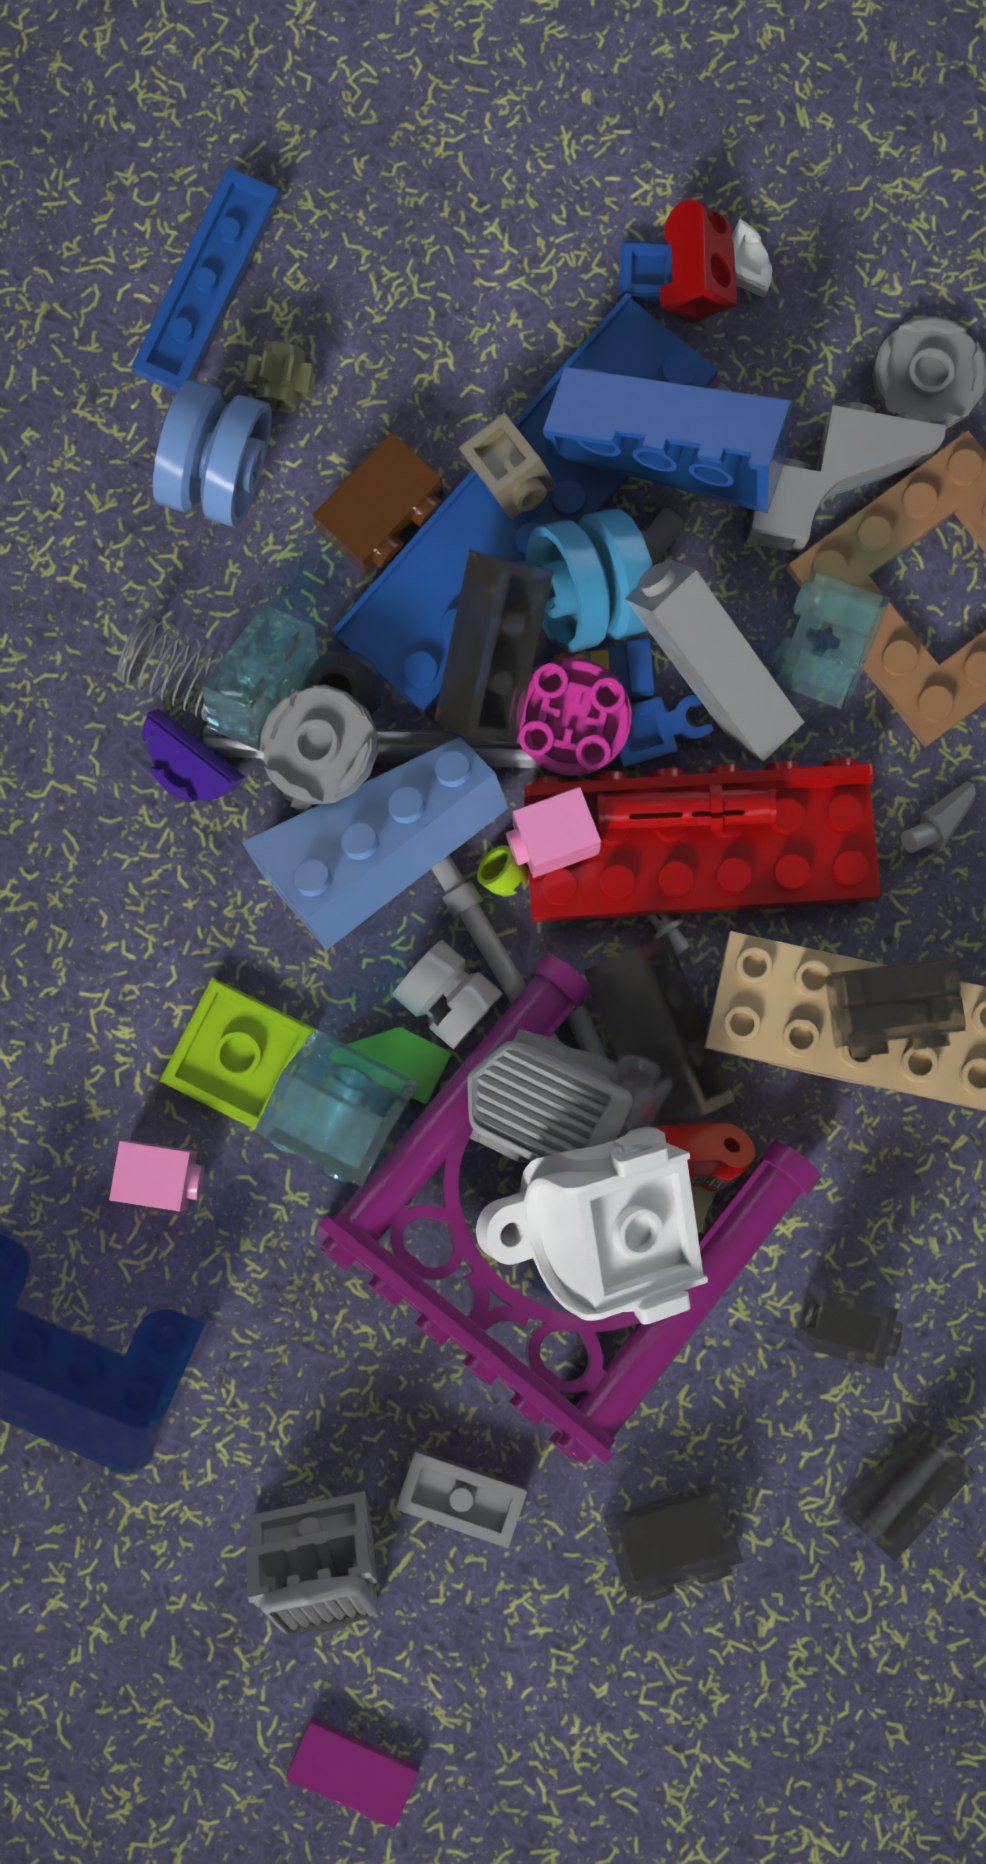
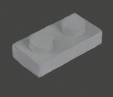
M415 1448L396 1510L509 1549L528 1490L524 1485Z

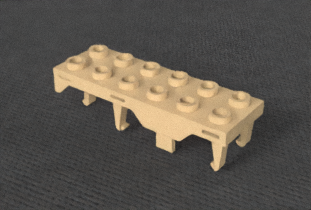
M733 931L728 933L704 1049L762 1061L782 1068L845 1082L889 1089L986 1111L985 986Z

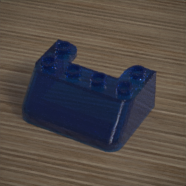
M7 1222L0 1223V1420L114 1471L133 1473L143 1469L158 1452L217 1315L206 1311L199 1317L193 1318L174 1309L154 1311L147 1315L138 1325L126 1354L120 1353L16 1306L31 1273V1258L26 1247L20 1241L11 1237L16 1226Z

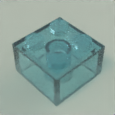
M316 1029L282 1071L255 1131L269 1138L276 1148L287 1153H298L321 1165L324 1171L331 1177L340 1181H351L363 1187L391 1142L420 1083Z

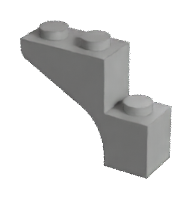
M849 402L841 406L832 405L824 422L816 471L807 469V465L802 461L786 458L768 513L751 509L746 543L801 553L809 540L815 512L824 502L839 493L918 468L934 456L935 451L944 441L946 425L931 423V419L928 416L919 413H901L897 417L875 413V409L872 406L863 403Z

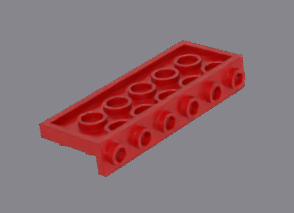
M840 757L823 762V767L800 768V764L796 761H778L766 765L765 770L742 771V767L739 765L725 764L709 768L707 774L685 775L684 770L680 768H663L652 771L650 777L627 778L626 773L618 771L598 773L592 777V781L569 782V778L563 775L539 777L535 779V784L524 786V807L580 787L601 839V846L598 855L533 878L528 866L532 923L659 914L670 915L878 902L881 898L870 790V783L875 777L874 764H858L855 758ZM709 784H721L722 790L757 789L774 786L776 791L777 815L775 825H769V823L723 825L722 831H710L709 826L604 829V831H598L597 793L708 790Z

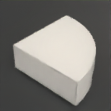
M739 219L732 234L736 285L765 298L772 278L770 259L765 246L761 242L759 233L751 225Z

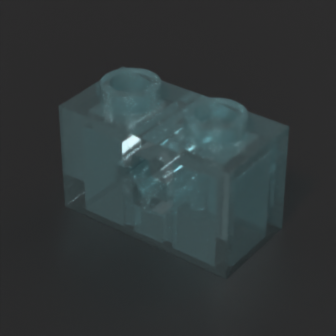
M816 573L813 582L806 580L799 591L793 612L800 615V619L793 638L789 636L783 638L774 659L773 668L780 670L776 681L778 686L840 709L850 706L891 596L827 573ZM833 623L835 624L833 635L841 639L839 647L828 648L822 653L823 641L816 638V632L819 629H828Z
M264 604L201 685L209 728L259 751L260 735L268 714L284 696L296 690L299 692L303 691L304 677L313 662L318 659L314 625Z

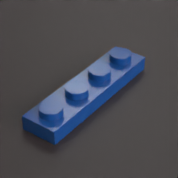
M229 167L226 168L131 366L136 376L174 393H177L185 381L195 379L281 198L277 188Z

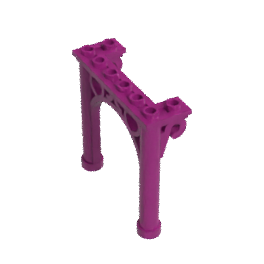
M545 954L530 974L533 978L343 1209L338 1212L333 1220L328 1216L319 1225L317 1234L324 1239L319 1248L320 1251L344 1271H347L352 1264L361 1271L365 1268L373 1275V1278L367 1285L393 1307H396L403 1300L420 1314V1317L414 1324L428 1337L442 1347L450 1339L468 1355L461 1363L488 1386L497 1378L515 1394L509 1403L535 1425H538L545 1418L543 1422L554 1431L549 1441L575 1463L579 1461L583 1465L589 1460L607 1464L614 1455L609 1449L616 1441L614 1439L616 1434L799 1196L806 1197L821 1176L818 1170L800 1153L784 1143L773 1141L759 1159L758 1164L706 1229L704 1235L699 1238L703 1274L707 1276L708 1282L685 1290L689 1293L691 1309L651 1324H642L635 1316L634 1311L621 1312L600 1320H584L576 1315L556 1311L538 1304L507 1284L492 1269L477 1249L469 1234L460 1205V1165L465 1147L473 1131L468 1113L467 1080L468 1073L501 1044L513 1041L518 1029L551 1037L570 1012L576 1010L591 992L588 983L571 966L556 956ZM444 1162L442 1173L443 1208L419 1205L408 1209L409 1203ZM427 1219L448 1225L453 1248L452 1255L447 1263L436 1268L427 1267L421 1264L416 1257L409 1254L404 1246L403 1235L406 1227L412 1221ZM388 1229L391 1230L390 1246L393 1255L378 1243ZM462 1258L471 1270L470 1273L463 1276L470 1286L473 1297L472 1307L468 1316L464 1315L424 1281H437L449 1277L460 1267ZM489 1291L507 1306L502 1305L489 1309ZM530 1318L543 1324L531 1332L526 1342L525 1357L528 1367L485 1331L493 1324L502 1321L514 1322L521 1327H526ZM640 1323L603 1370L604 1356L596 1332L617 1330ZM551 1332H578L588 1356L587 1368L578 1379L564 1381L543 1364L540 1356V1347L544 1338ZM582 1391L586 1392L576 1406L561 1395V1393L576 1394Z

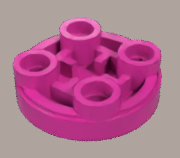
M563 658L541 666L525 682L516 701L514 714L515 728L522 749L537 764L558 774L583 775L604 767L622 750L631 730L632 707L624 685L608 668L588 659Z

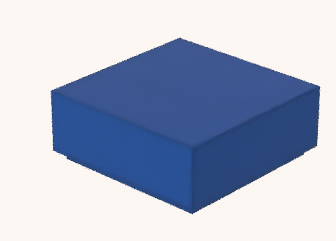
M621 241L618 302L626 293H629L636 303L661 304L660 287L672 282L671 246L668 243Z

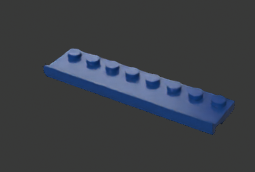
M629 293L622 297L513 422L543 461L556 483L554 489L546 494L544 500L537 507L522 512L514 519H510L487 486L472 469L332 630L333 637L342 646L351 651H356L369 659L377 669L380 678L423 714L428 711L530 593L527 579L526 551L529 536L534 529L562 520L574 521L577 524L583 515L601 511L630 477L548 454L543 428L564 368L569 367L582 370L584 368H595L609 374L707 388L717 377V368L636 303Z

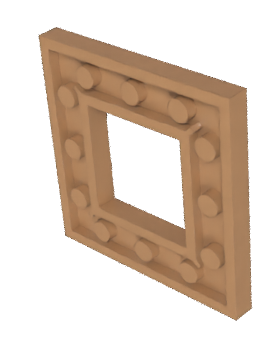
M969 430L789 563L786 568L790 576L925 748L986 702V630L939 665L870 576L953 514L957 516L986 553V452Z

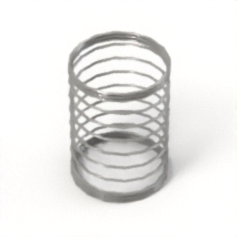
M148 615L136 624L123 647L117 666V679L131 685L139 676L138 689H144L150 682L149 694L151 696L157 693L162 686L160 694L162 701L166 700L175 688L172 696L173 706L179 704L187 691L183 710L185 712L188 711L198 697L194 714L196 717L201 714L204 721L211 723L225 707L223 700L221 703L219 700L210 712L217 690L230 667V675L225 689L228 687L230 692L233 690L238 678L241 662L239 658L231 654L223 657L220 649L212 651L209 643L200 647V641L197 638L189 641V636L186 633L178 635L175 627L167 629L163 622L157 624L156 620ZM149 623L148 632L137 648L128 672L125 675L131 651L144 627ZM163 625L164 633L152 648L157 626ZM174 630L175 639L163 654L167 633ZM185 635L187 644L175 658L167 676L166 674L163 676L160 684L152 693V686L162 661L175 643L170 659L171 664L176 653L178 639ZM164 637L159 654L161 659L146 683L140 687L147 663L156 646ZM193 641H197L198 649L188 661L178 682L176 680L173 683L170 691L163 698L166 683L176 662L186 649L181 666L182 669L187 659L189 645ZM143 646L142 650L144 648L145 651L148 649L147 653L149 655L145 656V663L139 666L140 662L137 664V661L135 663L134 661ZM208 646L209 655L199 667L189 689L187 685L180 698L174 703L178 687L190 663L197 655L193 667L194 673L199 661L200 650ZM219 651L220 661L209 675L200 695L198 690L192 702L186 708L190 691L200 671L208 661L204 673L205 678L210 667L212 655ZM219 667L217 673L215 674L210 684V687L208 689V692L203 703V707L197 714L198 706L202 698V695L213 674Z

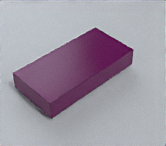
M311 1717L285 1779L395 1830L419 1775L420 1766Z

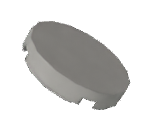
M929 316L907 321L886 338L877 352L872 378L875 395L888 415L897 417L901 413H919L928 416L931 419V423L946 425V429L969 415L984 393L986 358L985 352L978 341L974 343L972 338L965 333L967 329L955 321Z
M328 685L312 686L313 688H307L301 692L296 690L284 696L268 714L260 735V751L264 753V762L266 764L264 768L269 779L284 794L312 805L335 803L355 793L370 776L378 755L376 727L369 711L345 691Z

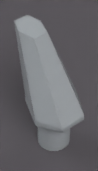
M966 781L931 808L923 811L920 824L902 833L901 841L904 848L911 853L925 847L937 852L942 851L974 803L976 795L974 783Z

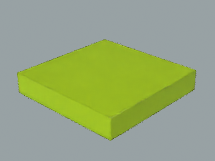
M212 977L159 1081L261 1133H265L317 1029Z

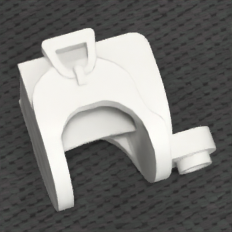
M640 1127L627 1131L619 1139L604 1144L563 1151L532 1160L523 1172L520 1193L489 1203L482 1210L477 1221V1241L480 1248L487 1255L506 1265L517 1264L533 1258L543 1281L553 1297L565 1309L584 1320H600L621 1312L634 1311L635 1316L642 1324H651L691 1309L689 1293L685 1290L708 1282L707 1276L703 1274L687 1162L690 1159V1153L666 1143L665 1133L657 1128ZM506 1226L504 1233L501 1235L502 1229Z

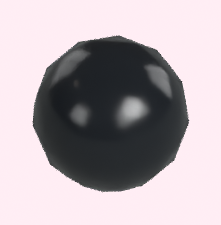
M338 649L326 652L313 662L304 677L303 690L313 688L312 686L328 685L345 691L369 711L371 718L381 704L382 682L380 675L373 663L356 651Z

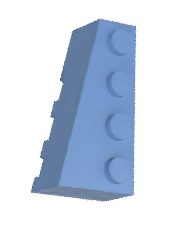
M458 737L363 783L355 793L335 803L315 806L243 841L242 844L261 875L327 951L509 808L495 772L461 737Z

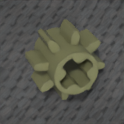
M267 342L264 344L262 357L253 354L248 355L244 382H247L246 389L256 392L255 399L268 402L272 411L294 412L297 409L298 398L312 400L316 373L313 372L314 364L305 363L306 352L298 346L285 342Z

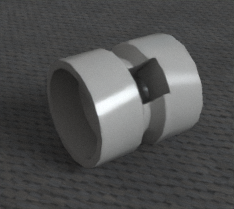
M441 939L411 969L395 989L392 996L416 1017L427 1014L430 1017L429 1029L454 1050L492 1009L503 993L480 972L467 974L465 972L466 960Z

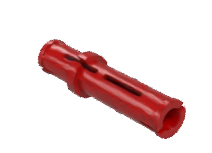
M709 784L708 790L597 793L598 831H604V829L709 826L710 831H722L723 825L776 824L777 805L774 786L757 789L722 790L721 784Z

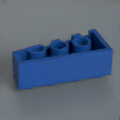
M565 367L543 428L547 451L550 455L768 513L789 451L791 400L609 374L595 368H584L582 370Z

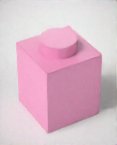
M580 787L513 811L514 830L506 832L507 840L517 865L528 863L533 878L598 855L601 846V839Z
M130 1140L119 1141L109 1200L173 1211L188 1209L189 1199L198 1200L203 1185L204 1165L196 1164L198 1151Z

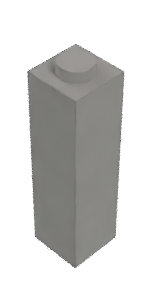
M667 558L663 563L649 568L641 576L638 586L625 600L730 742L741 751L764 762L804 723L803 719L696 569Z

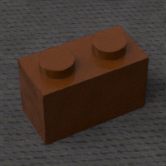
M391 432L312 514L316 529L365 575L376 565L383 569L401 552L404 542L400 539L415 524L422 528L443 504V501L439 499L443 495L442 478Z

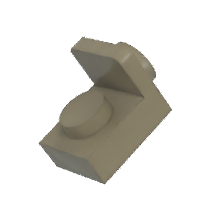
M505 412L459 447L467 462L487 486L510 519H514L522 512L537 507L544 500L546 494L556 486L541 458Z

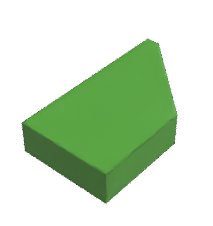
M397 1027L334 1048L330 1057L427 1105L453 1053L402 1027Z

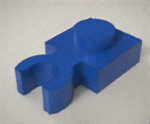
M689 695L683 698L672 711L668 712L665 710L661 696L632 704L631 730L624 747L616 756L619 769L624 770L675 755L678 752L674 739L676 737H680L688 742L700 741L707 737L713 731L712 724L693 727L686 720L687 710L695 709L702 705L696 695Z

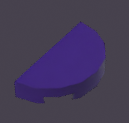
M160 709L147 713L142 730V740L148 741V753L154 764V767L150 768L152 775L167 792L186 802H194L196 800L211 801L233 792L245 779L242 773Z

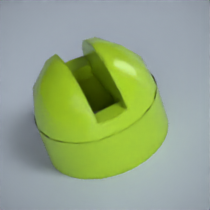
M501 845L492 849L483 858L477 871V879L479 883L492 893L503 897L512 896L518 893L515 888L520 882L527 883L528 868L526 863L518 866L510 847Z

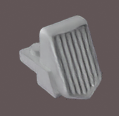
M518 1029L513 1041L501 1044L468 1073V1113L470 1125L473 1128L470 1138L517 1162L528 1164L532 1160L543 1156L597 1146L617 1139L633 1103L632 1095L629 1091L614 1083L621 1067L604 1056L570 1048L554 1038Z
M365 1491L249 1515L250 1547H246L249 1603H253L257 1608H260L281 1632L285 1634L331 1631L369 1618L376 1613L378 1601L374 1583H377L370 1508Z

